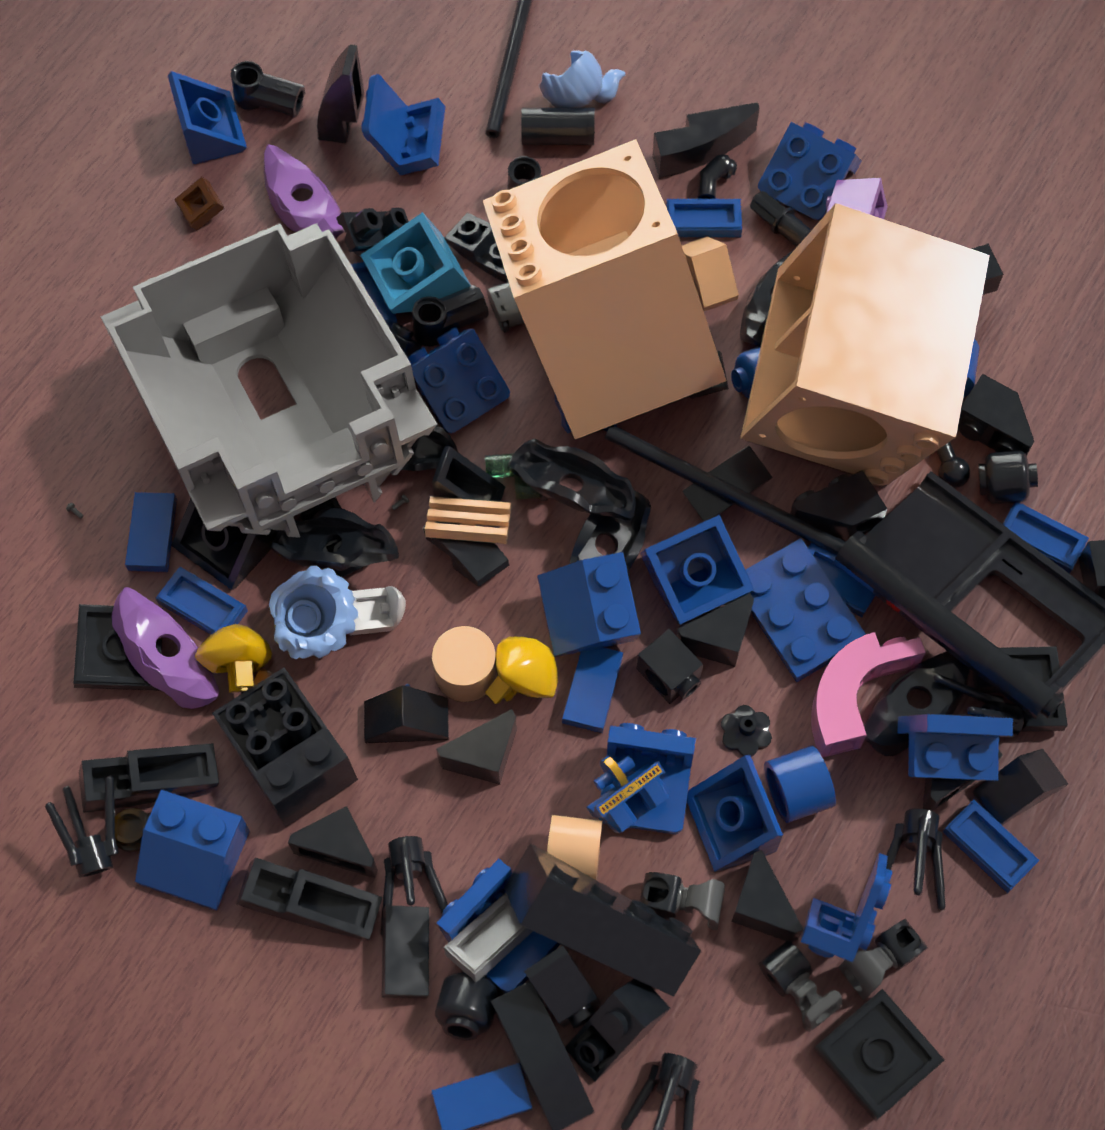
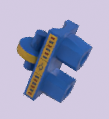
M606 756L600 760V766L604 773L593 782L600 791L610 784H613L614 787L586 808L593 818H602L615 833H621L637 821V818L625 802L633 795H638L647 810H652L670 797L663 781L659 777L665 771L658 761L653 764L647 762L626 777L625 774L635 767L633 760L627 756L619 763H616L610 756Z

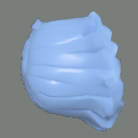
M310 566L305 571L297 572L286 582L278 586L271 594L269 608L274 618V640L279 644L281 650H288L292 658L305 659L313 655L322 658L331 651L343 648L346 644V634H351L355 631L354 620L358 618V611L353 603L356 598L353 596V592L348 589L349 583L343 577L337 576L333 569L326 568L321 570L318 566Z

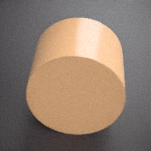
M469 626L452 628L438 638L433 647L432 662L437 685L446 696L460 702H471L486 695V690L497 677L495 648L490 638L481 630Z
M552 815L547 853L596 880L602 821Z

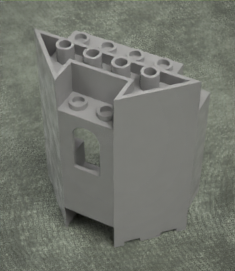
M317 223L288 236L282 225L278 224L199 259L187 262L178 268L133 286L138 301L101 316L207 530L221 531L226 526H237L242 533L268 535L271 532L270 529L285 530L288 537H300L293 516L364 484L375 503L383 493L379 486L390 473L397 475L414 454L411 446L423 435H429L437 426V422L416 389L411 363L330 229L322 232ZM255 358L267 359L275 365L296 403L262 420L238 378L242 365Z

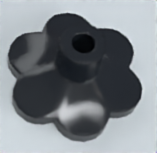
M741 705L736 709L735 713L726 714L721 722V728L725 732L722 738L724 746L729 750H738L742 756L750 755L751 757L757 753L758 748L768 747L772 740V735L768 730L770 725L768 715L763 712H755L749 705Z

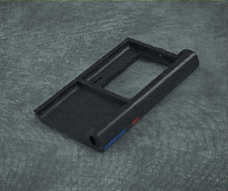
M932 471L926 475L922 483L866 535L860 531L853 534L842 546L834 560V563L1035 720L1041 715L1047 719L1053 715L1064 701L1060 694L1105 647V600ZM996 575L1081 639L1082 645L1046 683H1043L952 613L987 576Z

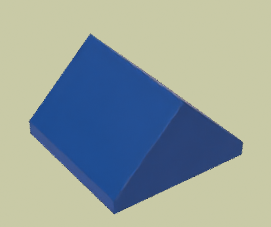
M173 71L167 75L193 165L241 153L247 148L230 91Z
M750 755L741 757L688 790L687 803L714 872H720L751 861L754 853L760 850L763 851L765 856L777 852L783 834Z

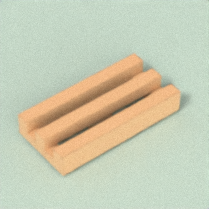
M430 496L425 537L507 544L511 503ZM436 521L460 523V525L436 523ZM476 525L500 526V528L481 527Z

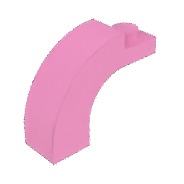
M873 632L855 639L833 657L821 677L811 711L812 733L817 750L822 758L861 748L867 734L857 707V691L872 679L910 670L921 663L926 653L921 638L906 640L905 637H897L886 641L880 647L876 634Z

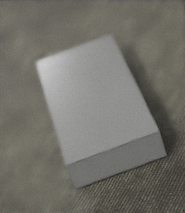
M505 893L444 946L445 955L477 982L533 931L520 925Z

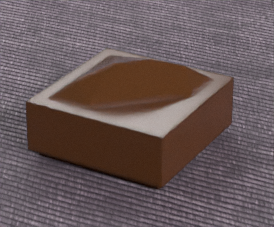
M200 177L174 199L189 226L196 231L225 208L210 182L204 177Z

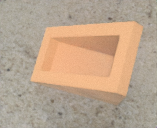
M707 236L682 245L704 312L738 299L739 294L726 244Z

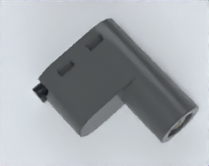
M509 282L487 289L490 305L503 332H508L511 327L524 324Z

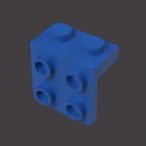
M375 74L370 76L368 90L366 91L364 120L361 124L362 133L365 139L379 151L385 161L390 163L400 175L436 167L439 164L446 106L439 98L407 106L382 76Z
M791 122L762 175L758 188L761 192L765 191L772 198L810 218L821 220L826 214L827 198L832 196L836 181L844 180L848 171L855 174L862 161L854 154L857 148L839 138L833 143L822 137L824 131L807 122L804 123L803 127Z
M455 327L436 339L439 346L429 352L423 347L407 357L411 363L417 387L447 433L458 431L510 396L507 384L473 328L459 332Z
M622 723L619 727L610 726L607 756H610L616 763H619L627 756L633 760L635 767L625 774L626 777L647 762L653 764L658 761L665 771L659 777L670 796L652 810H647L637 794L625 801L637 818V821L628 828L674 835L682 831L696 738L687 737L685 732L674 729H666L662 733L645 731L644 727L633 723ZM610 784L608 787L603 789L601 791V796L607 791H609L611 788H613L614 785ZM598 818L603 824H606L602 818Z
M881 853L878 854L855 914L813 898L807 914L801 942L808 944V948L820 956L832 958L836 955L851 962L854 961L858 948L866 951L875 930L874 921L877 911L874 910V907L883 909L891 888L889 882L893 871L886 868L888 856Z
M500 859L490 868H485L479 872L470 889L460 899L452 901L444 909L437 925L448 943L506 893L504 886L513 872ZM533 931L488 971L485 976L500 990L507 993L523 985L529 979L524 971L555 951L560 943Z

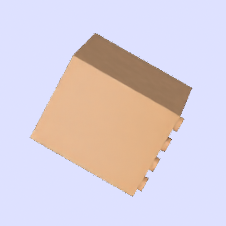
M636 139L510 190L499 191L494 196L483 200L514 300L575 439L727 381L678 233Z
M835 203L778 268L740 439L851 474L863 470L871 484L877 486L890 484L956 437L989 255Z

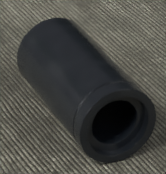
M521 108V145H594L595 108Z

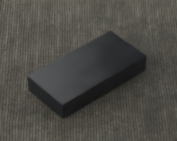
M386 905L383 908L382 997L426 999L429 996V907Z

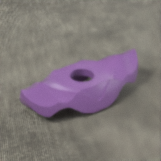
M268 144L264 152L265 186L271 205L283 223L295 232L317 223L322 232L330 229L335 239L343 234L345 231L336 219L341 214L340 208L325 184L299 160L282 149ZM299 188H307L313 192V195L307 201H297L292 197V193Z
M124 587L114 603L112 626L121 639L126 656L137 672L150 685L168 694L183 708H198L216 700L219 696L218 685L212 672L196 660L195 654L198 647L166 611L134 589ZM163 637L172 639L178 646V654L173 657L163 656L156 648V641Z

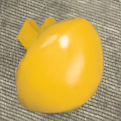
M233 624L219 628L210 635L197 649L195 658L212 673L228 672L230 693L245 692L248 687H253V672H257L265 666L272 658L273 653L268 642L257 632L247 626Z
M507 637L502 639L496 648L495 654L498 677L486 690L485 693L495 704H499L503 698L506 701H510L517 692L527 697H554L558 675L555 657L550 648L536 639L527 637Z

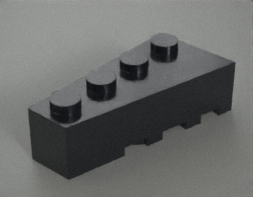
M531 843L504 886L506 895L520 925L670 996H675L701 953L700 948L691 936L693 931L683 922L675 918H669V920L662 918L644 903L623 896L607 885L593 879Z

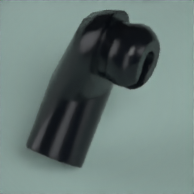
M716 155L699 172L697 199H716V182L721 176L729 179L731 175L736 173L737 163L735 160L730 159L728 155Z

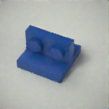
M935 714L899 716L898 734H909L908 777L998 781L999 737L1013 736V718Z

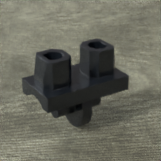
M363 208L360 212H342L336 217L338 224L343 227L346 233L345 243L349 252H354L358 256H361V254L409 222L403 208H391L389 211H375L374 208Z

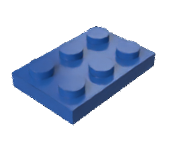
M801 538L746 569L755 589L749 592L754 599L751 614L796 683L828 665L833 657L847 644L866 635Z

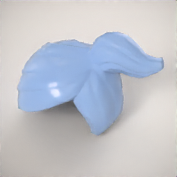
M586 50L583 52L571 51V66L559 76L548 73L542 74V82L539 84V88L544 98L557 108H582L591 103L593 99L598 103L605 104L615 97L619 81L626 76L624 71L614 69L607 72L602 78L600 65L593 54Z

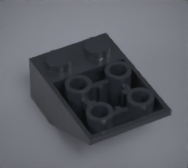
M285 668L280 669L212 712L214 718L285 827L358 781L348 756Z

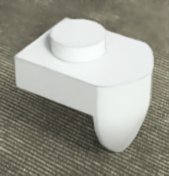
M388 586L385 588L352 591L353 596L356 598L353 605L358 611V618L354 620L355 631L350 636L392 631L401 622L406 608V600L397 588Z

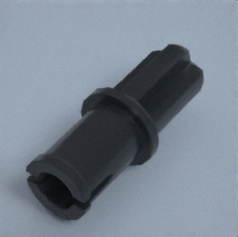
M765 191L753 197L750 208L772 226L771 231L773 233L782 234L796 247L811 232L808 226L794 216L795 211L792 208L783 207Z

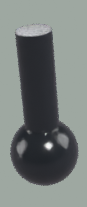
M948 442L937 450L941 461L938 476L953 488L963 486L969 480L970 467L964 459L956 457L951 443Z

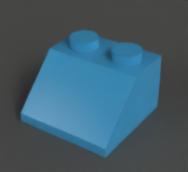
M423 212L361 254L364 263L393 314L412 312L413 305L423 297L431 296L440 299L471 286L442 233Z

